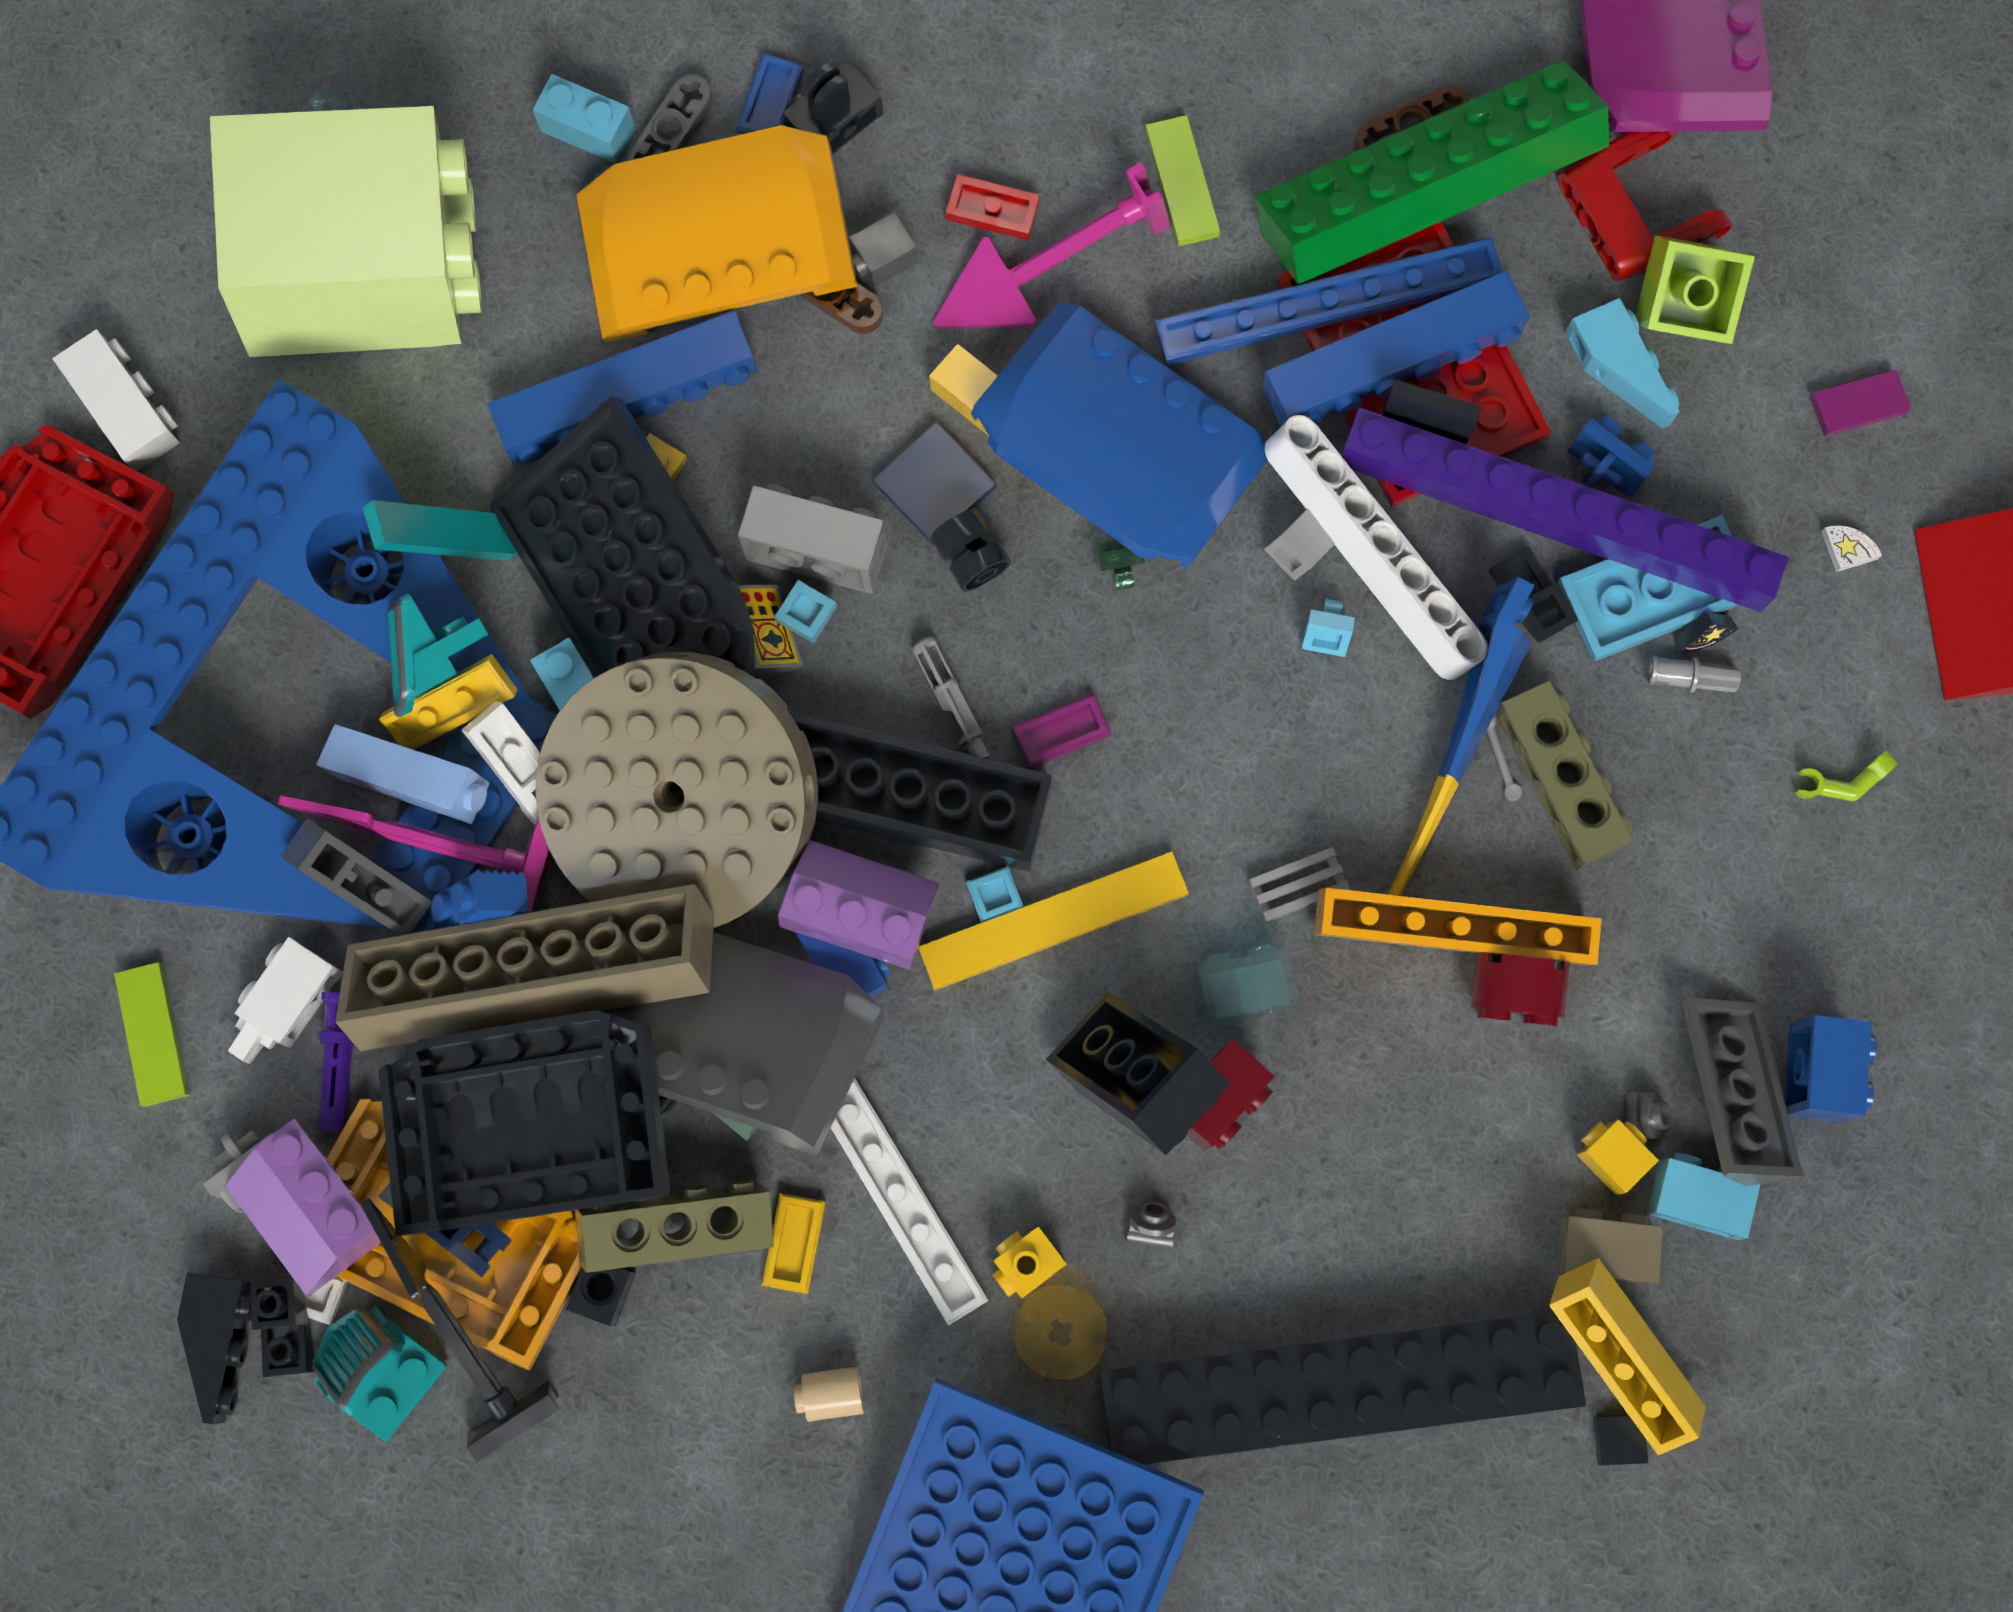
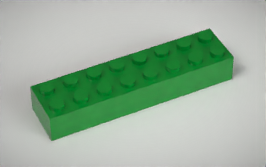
M1565 60L1559 61L1255 195L1260 233L1299 285L1609 147L1608 105Z

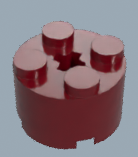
M1477 952L1471 1007L1478 1008V1018L1511 1021V1012L1524 1014L1523 1023L1557 1026L1558 1018H1565L1570 962H1557L1556 969H1554L1555 960L1502 954V956L1493 955L1492 962H1489L1490 953Z

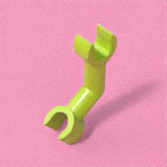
M1885 751L1877 756L1850 783L1823 778L1822 774L1816 769L1806 768L1798 772V775L1812 778L1815 782V789L1813 791L1798 790L1795 794L1802 799H1812L1820 795L1856 801L1899 763Z

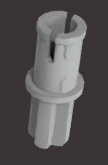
M1652 656L1649 662L1648 684L1686 687L1688 688L1687 691L1694 693L1696 688L1733 693L1738 690L1741 681V672L1738 667L1702 663L1698 657H1692L1691 661Z

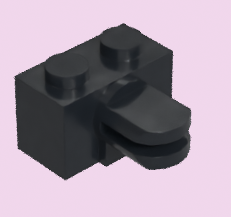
M847 60L839 68L832 63L819 67L805 82L806 94L796 95L787 104L785 111L782 112L786 127L827 136L833 155L883 114L881 95Z

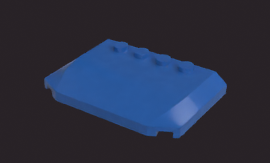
M1058 303L974 404L971 412L975 421L978 418L989 435L987 442L998 457L1139 557L1155 560L1157 556L1181 561L1179 566L1184 567L1190 566L1268 461L1264 449L1266 442L1260 432L1078 305Z

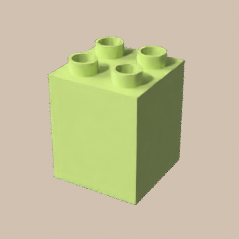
M434 106L210 116L218 288L249 357L461 344L459 314L482 313L479 268L477 260H474L471 232H476L472 180L468 178L464 139L441 140Z

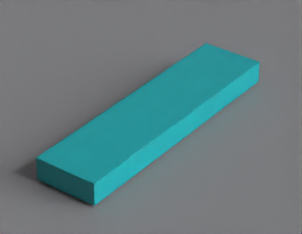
M372 500L363 506L374 549L493 560H506L516 555L515 548L499 524L495 513Z

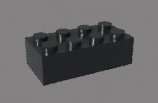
M1109 992L1097 1002L1046 1058L1050 1065L1079 1094L1165 1155L1184 1140L1191 1127L1207 1110L1217 1103L1220 1095L1230 1085L1229 1081L1198 1048Z

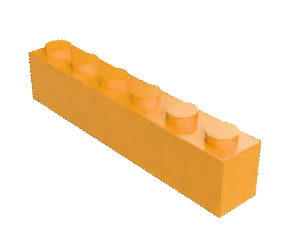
M1323 888L1318 890L1314 935L1470 953L1486 952L1490 953L1489 955L1497 956L1509 954L1536 957L1578 965H1597L1602 919Z

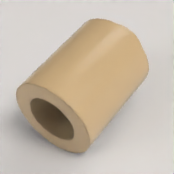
M858 1366L802 1374V1384L793 1386L797 1414L805 1413L807 1422L864 1414V1401Z

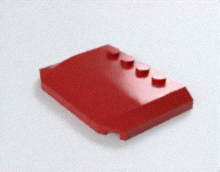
M46 424L37 429L42 433L23 447L15 444L6 450L0 458V703L30 720L53 704L168 523L174 493L168 487Z

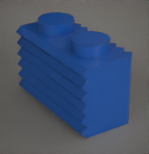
M477 870L441 890L435 895L431 906L432 917L437 922V929L528 913L526 876L521 871L517 874L513 871L507 874L505 871L498 873L495 870L490 873L488 870L484 872Z

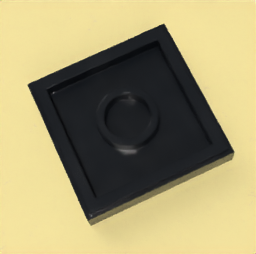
M1395 380L1382 416L1467 445L1477 425L1482 408L1453 397Z

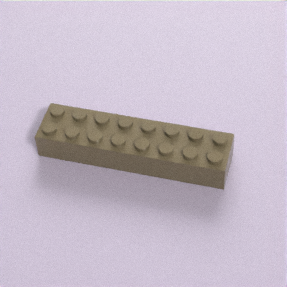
M691 884L347 945L335 1022L359 1051L413 1043L426 1038L593 1010L604 1011L710 993L714 914L696 885Z

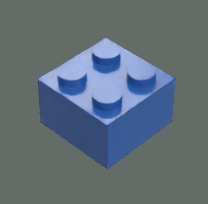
M1814 1015L1789 1025L1784 1099L1788 1117L1840 1123L1866 1116V1109L1871 1108L1874 1098L1873 1083L1868 1081L1869 1063L1874 1061L1877 1050L1876 1036L1871 1035L1872 1022Z

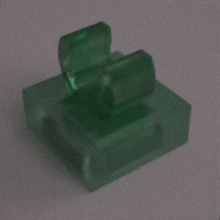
M1125 546L1094 551L1097 569L1100 571H1112L1115 589L1121 590L1135 587L1131 566L1145 563L1144 558L1139 557Z

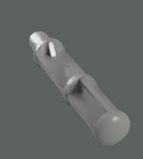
M933 637L919 640L912 647V652L915 654L942 710L953 711L964 733L958 742L960 747L967 750L971 756L989 759L990 755L983 743L984 733L980 729L957 680L953 676L937 644V640ZM933 646L936 647L951 677L947 680L930 649ZM922 652L938 682V685L935 687L919 657V654Z

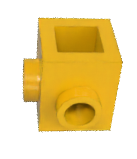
M1619 1119L1608 1123L1606 1126L1601 1121L1596 1123L1580 1139L1586 1146L1576 1154L1615 1195L1627 1193L1659 1161L1644 1146L1647 1139L1640 1130L1630 1122L1623 1124Z
M1038 1226L1024 1238L1017 1231L996 1247L1000 1256L994 1260V1263L999 1269L992 1276L1008 1297L1017 1292L1020 1298L1023 1299L1067 1264Z

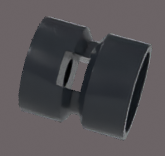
M978 508L968 509L953 516L940 525L931 535V541L942 559L953 562L950 566V572L964 592L975 590L998 577L1011 564V559L999 540L989 538L992 529Z

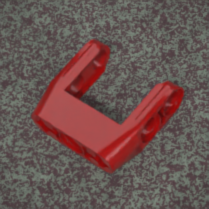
M1677 131L1629 132L1610 141L1609 147L1582 158L1559 174L1558 183L1560 190L1581 226H1587L1593 238L1589 240L1614 281H1621L1645 274L1654 237H1652L1616 176L1614 169L1666 145L1677 135ZM1708 210L1658 234V236L1704 244L1703 241L1713 236H1716L1717 239L1721 238L1731 230L1733 225L1724 210Z

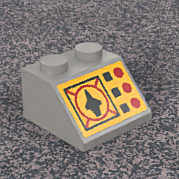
M738 585L747 605L753 629L755 649L753 677L765 680L803 668L793 632L775 620V615L783 604L778 585Z

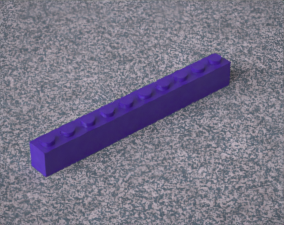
M1362 408L1358 409L1342 453V458L1354 471L1758 612L1764 610L1776 598L1789 558L1786 555Z

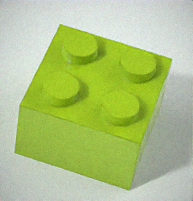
M1655 235L1635 313L1638 324L1649 330L1732 344L1755 256L1739 250Z

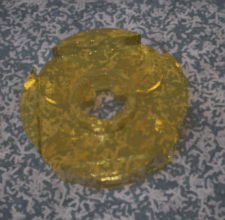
M1051 1285L1036 1291L1022 1304L1015 1320L1014 1341L1020 1357L1031 1370L1049 1379L1069 1380L1087 1373L1099 1361L1106 1345L1107 1322L1101 1307L1088 1293L1072 1286ZM1054 1319H1058L1062 1324L1071 1322L1074 1329L1069 1333L1071 1342L1066 1346H1063L1059 1340L1051 1343L1047 1337L1052 1332L1050 1322Z

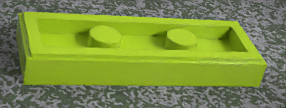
M1187 115L1147 124L1145 132L1177 246L1219 237V225Z
M157 962L114 973L140 1106L147 1107L190 1096L163 964Z

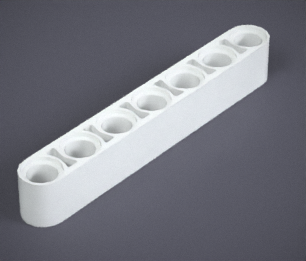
M1303 415L1290 417L1266 441L1265 455L1270 464L1304 507L1311 511L1333 540L1338 550L1440 677L1447 680H1455L1482 662L1488 650L1487 641L1483 634L1319 427L1310 418Z

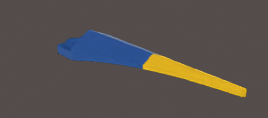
M1520 577L1497 586L1477 625V628L1487 641V654L1482 662L1467 673L1458 713L1436 783L1417 832L1388 895L1402 896L1531 645L1523 631L1514 626L1515 622L1521 624L1525 620L1534 602L1533 599L1529 598L1534 585Z

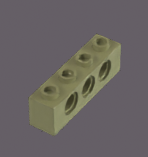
M1549 680L1502 702L1495 715L1575 870L1578 871L1626 848L1633 842L1630 835L1633 833V828L1626 813L1622 809H1616L1609 795L1612 793V788L1606 774L1601 769L1596 770L1588 754L1591 753V747L1587 737L1582 730H1575L1568 716L1570 714V706L1561 690L1555 691ZM1543 725L1551 728L1555 733L1556 742L1552 744L1542 742L1536 734V727ZM1566 765L1571 767L1576 774V783L1568 784L1563 782L1557 775V766ZM1578 805H1588L1594 809L1597 815L1596 824H1587L1580 819Z
M755 1179L731 1180L727 1182V1188L709 1190V1185L706 1184L688 1185L681 1188V1194L575 1210L579 1263L586 1273L774 1247L770 1192L761 1184H755ZM721 1206H729L731 1214L728 1222L720 1227H712L710 1223L712 1213ZM675 1212L684 1213L685 1221L679 1231L675 1233L664 1232V1222L670 1214ZM628 1218L637 1219L638 1230L631 1238H617V1227L623 1220Z

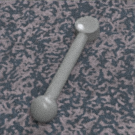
M1494 716L1486 732L1506 786L1504 796L1508 801L1513 802L1520 799L1522 789L1513 782L1494 728L1496 725V718Z

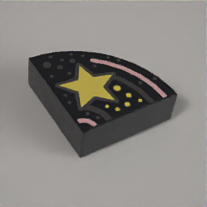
M1704 611L1677 635V638L1674 640L1681 652H1693L1724 640L1739 628L1730 616Z

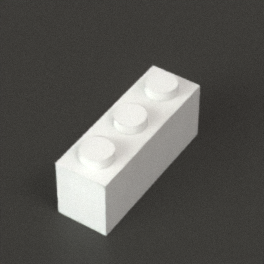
M96 329L52 358L121 458L133 470L138 472L180 443L172 432L173 429L178 427L177 423L163 405L157 408L154 407L148 397L155 392L139 371L132 375L125 363L130 361L131 358L116 338L108 342Z

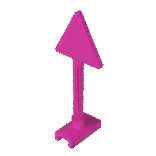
M1142 162L1126 170L1132 194L1117 202L1114 209L1012 269L1006 268L991 240L988 237H984L933 321L936 328L1033 327L1037 324V320L1019 290L1022 285L1125 224L1130 226L1143 218L1155 235L1169 228L1170 224L1163 198L1159 191L1153 194L1146 169Z
M280 796L278 805L365 834L376 836L378 833L395 842L499 869L500 873L505 871L508 874L513 871L517 874L521 871L526 876L528 913L533 912L550 853L540 821L536 823L525 852L510 848L502 851L395 821H376L371 814L286 796Z

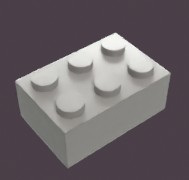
M769 484L766 489L753 485L738 533V538L747 561L873 595L888 546L884 521L878 519L879 516L876 513L863 508H853L852 512L835 507V503L818 496H810L809 500L792 496L793 493L790 490L778 485Z

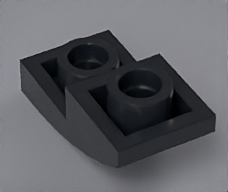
M293 1278L250 1282L252 1330H261L263 1377L314 1372V1355L309 1319L299 1285Z

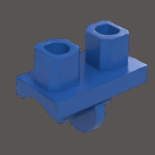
M1606 415L1597 422L1591 418L1567 451L1581 460L1580 463L1593 472L1586 481L1590 487L1593 488L1600 479H1603L1613 488H1618L1631 498L1654 469L1655 465L1652 464L1656 452L1644 442L1636 441L1632 447H1629L1617 438L1622 430L1620 424L1610 416Z

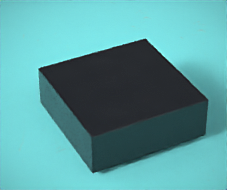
M1629 1415L1594 1417L1598 1465L1648 1463L1646 1438Z

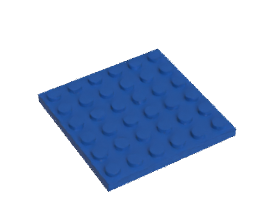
M936 1377L842 1612H1156L1204 1496V1489Z

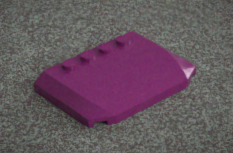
M1579 0L1587 83L1608 105V116L1611 118L1609 126L1614 132L1766 130L1771 114L1772 86L1760 0Z

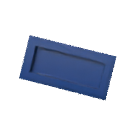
M766 53L762 54L736 125V132L738 134L750 133L779 125L784 126L782 112L785 111L790 100L795 97L804 72L803 64Z

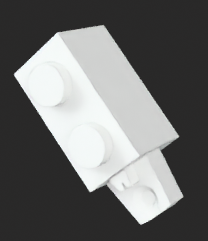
M290 937L287 938L284 944L279 943L271 950L265 961L267 968L257 982H250L238 999L240 1006L234 1014L240 1018L235 1027L241 1031L228 1051L248 1064H251L264 1046L271 1050L278 1042L291 1048L322 1004V992H330L343 974V971Z

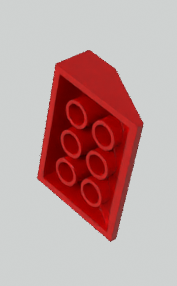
M2013 508L1915 529V542L1944 701L2013 694Z

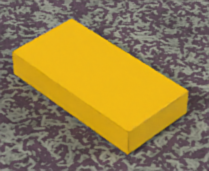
M780 1193L773 1226L774 1247L769 1248L762 1286L809 1294L826 1206L825 1201Z

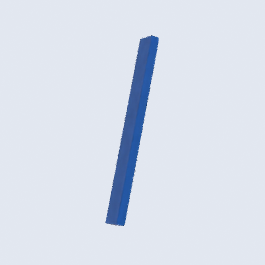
M1489 237L1155 320V329L1167 366L1441 298L1500 274L1503 270L1493 238Z

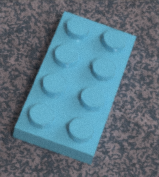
M1722 515L1698 524L1699 526L1732 537ZM1609 559L1561 577L1557 582L1578 621L1575 622V625L1592 662L1690 625L1704 611L1718 614L1738 606V604Z

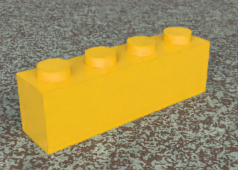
M1596 1258L1560 1275L1549 1306L1659 1456L1698 1439L1706 1410L1705 1404L1601 1260Z

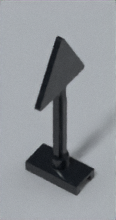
M370 1198L360 1203L412 1300L417 1297L420 1298L423 1308L485 1398L483 1404L492 1417L469 1431L467 1435V1449L475 1461L479 1462L558 1411L559 1407L555 1402L558 1399V1395L549 1381L519 1400L515 1399L507 1386L500 1384L440 1293L426 1281V1265L402 1236L395 1235L394 1226Z

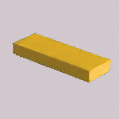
M490 654L416 696L413 710L406 715L396 717L393 706L384 711L379 720L398 745L414 750L479 716L495 701L504 703L513 698L518 689L494 656Z

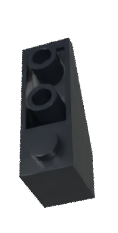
M187 1272L177 1322L202 1422L207 1424L225 1423L226 1415L233 1414L238 1400V1388L233 1387L236 1367L241 1368L244 1365L248 1352V1341L243 1339L246 1320L251 1321V1281Z

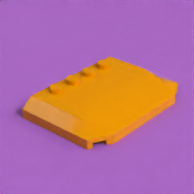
M779 125L617 163L576 194L602 339L605 342L647 335L649 328L813 291L815 296L858 287L831 145L828 137L825 135Z
M360 1099L329 1153L327 1160L358 1201L362 1203L370 1198L395 1228L393 1209L378 1197L390 1183L382 1101L372 1102L371 1099ZM575 1211L492 1223L504 1232L512 1242L503 1252L501 1250L497 1251L488 1263L491 1266L482 1278L426 1234L402 1236L425 1263L426 1281L440 1293L473 1344L530 1371L568 1300L582 1269L579 1263ZM474 1230L464 1242V1245L474 1252L484 1237ZM381 1243L337 1275V1277L435 1325L423 1308L420 1298L417 1297L412 1300Z

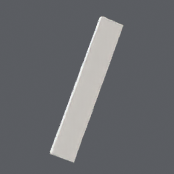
M854 1078L831 1129L949 1326L988 1302V1299Z

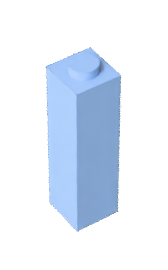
M334 724L316 764L342 781L472 824L476 813L483 807L487 795L486 790L489 786L487 780L470 768Z

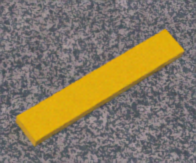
M1169 852L924 944L918 948L934 991L1188 896L1189 892L1174 854Z

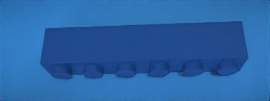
M1504 271L1267 370L1262 388L1280 426L1295 415L1308 417L1317 425L1322 420V416L1337 411L1338 414L1350 412L1360 406L1362 400L1375 394L1379 398L1390 395L1395 380L1406 382L1417 377L1418 381H1423L1439 373L1442 370V366L1457 360L1458 364H1464L1478 357L1484 348L1497 344L1498 347H1504L1515 342L1522 336V331L1530 315L1508 271Z
M734 310L487 403L503 447L511 462L514 463L520 460L521 463L527 464L541 459L545 455L546 450L554 448L610 396L621 398L632 417L641 414L645 417H653L665 412L670 403L685 399L687 402L699 400L709 393L710 388L723 383L727 386L739 385L750 378V373L757 371Z

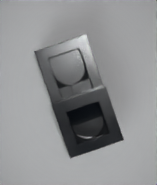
M1530 547L1523 549L1488 570L1498 586L1517 577L1534 585L1529 595V598L1533 599L1534 602L1522 624L1538 643L1578 621L1556 582L1553 584L1549 582Z

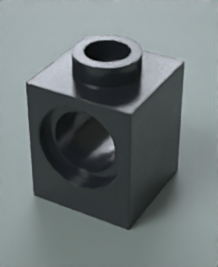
M582 1267L566 1310L608 1326H616L636 1273L625 1269L626 1267L586 1273ZM606 1273L614 1281V1291L608 1299L601 1301L595 1297L592 1285L597 1276Z

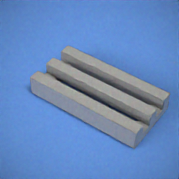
M1333 847L1266 872L1248 881L1265 923L1317 903L1318 891L1270 910L1267 902L1331 877H1334L1336 885L1328 888L1350 890L1348 881H1345L1342 874L1343 869L1337 862ZM1325 861L1328 863L1329 868L1265 893L1261 889L1262 885Z

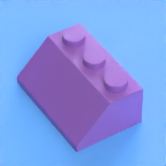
M809 840L793 872L778 915L779 927L911 970L940 883Z
M292 1119L257 1145L225 1185L307 1297H310L381 1243L358 1199L306 1130L295 1119Z

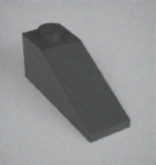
M308 818L281 854V857L295 868L399 936L410 934L432 904L431 900Z

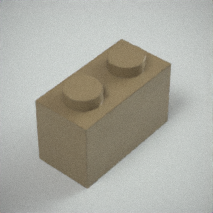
M1576 1208L1574 1209V1216L1560 1218L1556 1274H1565L1599 1258L1615 1281L1659 1284L1663 1227L1649 1225L1648 1216L1621 1214L1620 1222L1602 1220V1211Z

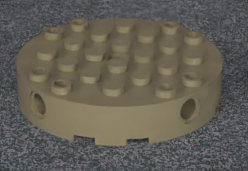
M666 652L644 656L610 669L580 688L567 701L550 726L542 745L536 773V803L541 829L552 856L566 878L590 902L695 884L714 914L713 928L742 916L775 891L794 870L796 863L810 840L816 818L818 784L813 755L803 730H799L795 720L786 709L788 707L787 704L761 679H755L745 671L735 667V664L714 656L693 652ZM672 782L678 784L683 790L684 802L676 798L673 791L670 790Z

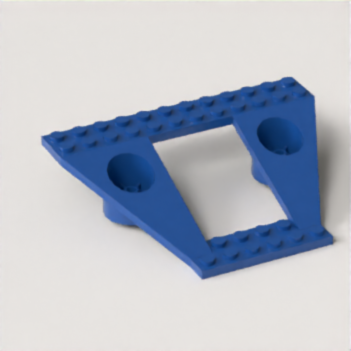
M277 380L1 785V862L48 890L386 928L390 930L281 857V854L302 827V822L155 733L257 579L390 664L391 652L387 611L391 603L399 597L409 593L437 641L438 639L434 632L463 616L468 624L480 619L440 555L403 552V561L388 564L386 558L390 554V550H378L375 552L367 549L366 540L372 539L363 506L372 500L405 504L406 502L354 422L282 380ZM356 544L359 545V552L353 554L350 558L343 556L350 547ZM337 561L344 563V575L331 578ZM403 572L396 587L392 574ZM346 585L352 588L344 602L335 599L331 592V589ZM362 594L371 601L368 605L356 603ZM487 631V636L449 656L448 659L456 672L490 654L494 656L518 689L515 696L503 704L541 753L543 742L557 714L529 697L489 632ZM473 718L459 727L440 759L472 769L489 782L485 803L476 813L472 824L413 804H409L398 823L491 848L518 806V802L463 733L462 729L475 719ZM192 800H212L202 816L193 813ZM182 805L184 816L177 818L173 823L168 821L166 818L175 808ZM221 810L226 826L213 829L210 823L218 811ZM162 823L170 827L168 840L157 842V835ZM225 835H226V840H225L224 845H223V840H222L221 836H225ZM389 839L385 841L372 861L431 901H433L438 892L472 874L480 865ZM171 849L176 855L164 871L157 852ZM186 860H193L195 872L191 874H177ZM213 861V862L210 863L206 868H204V864H203V863H209V862ZM432 904L410 934L437 929V922L433 920L431 913Z

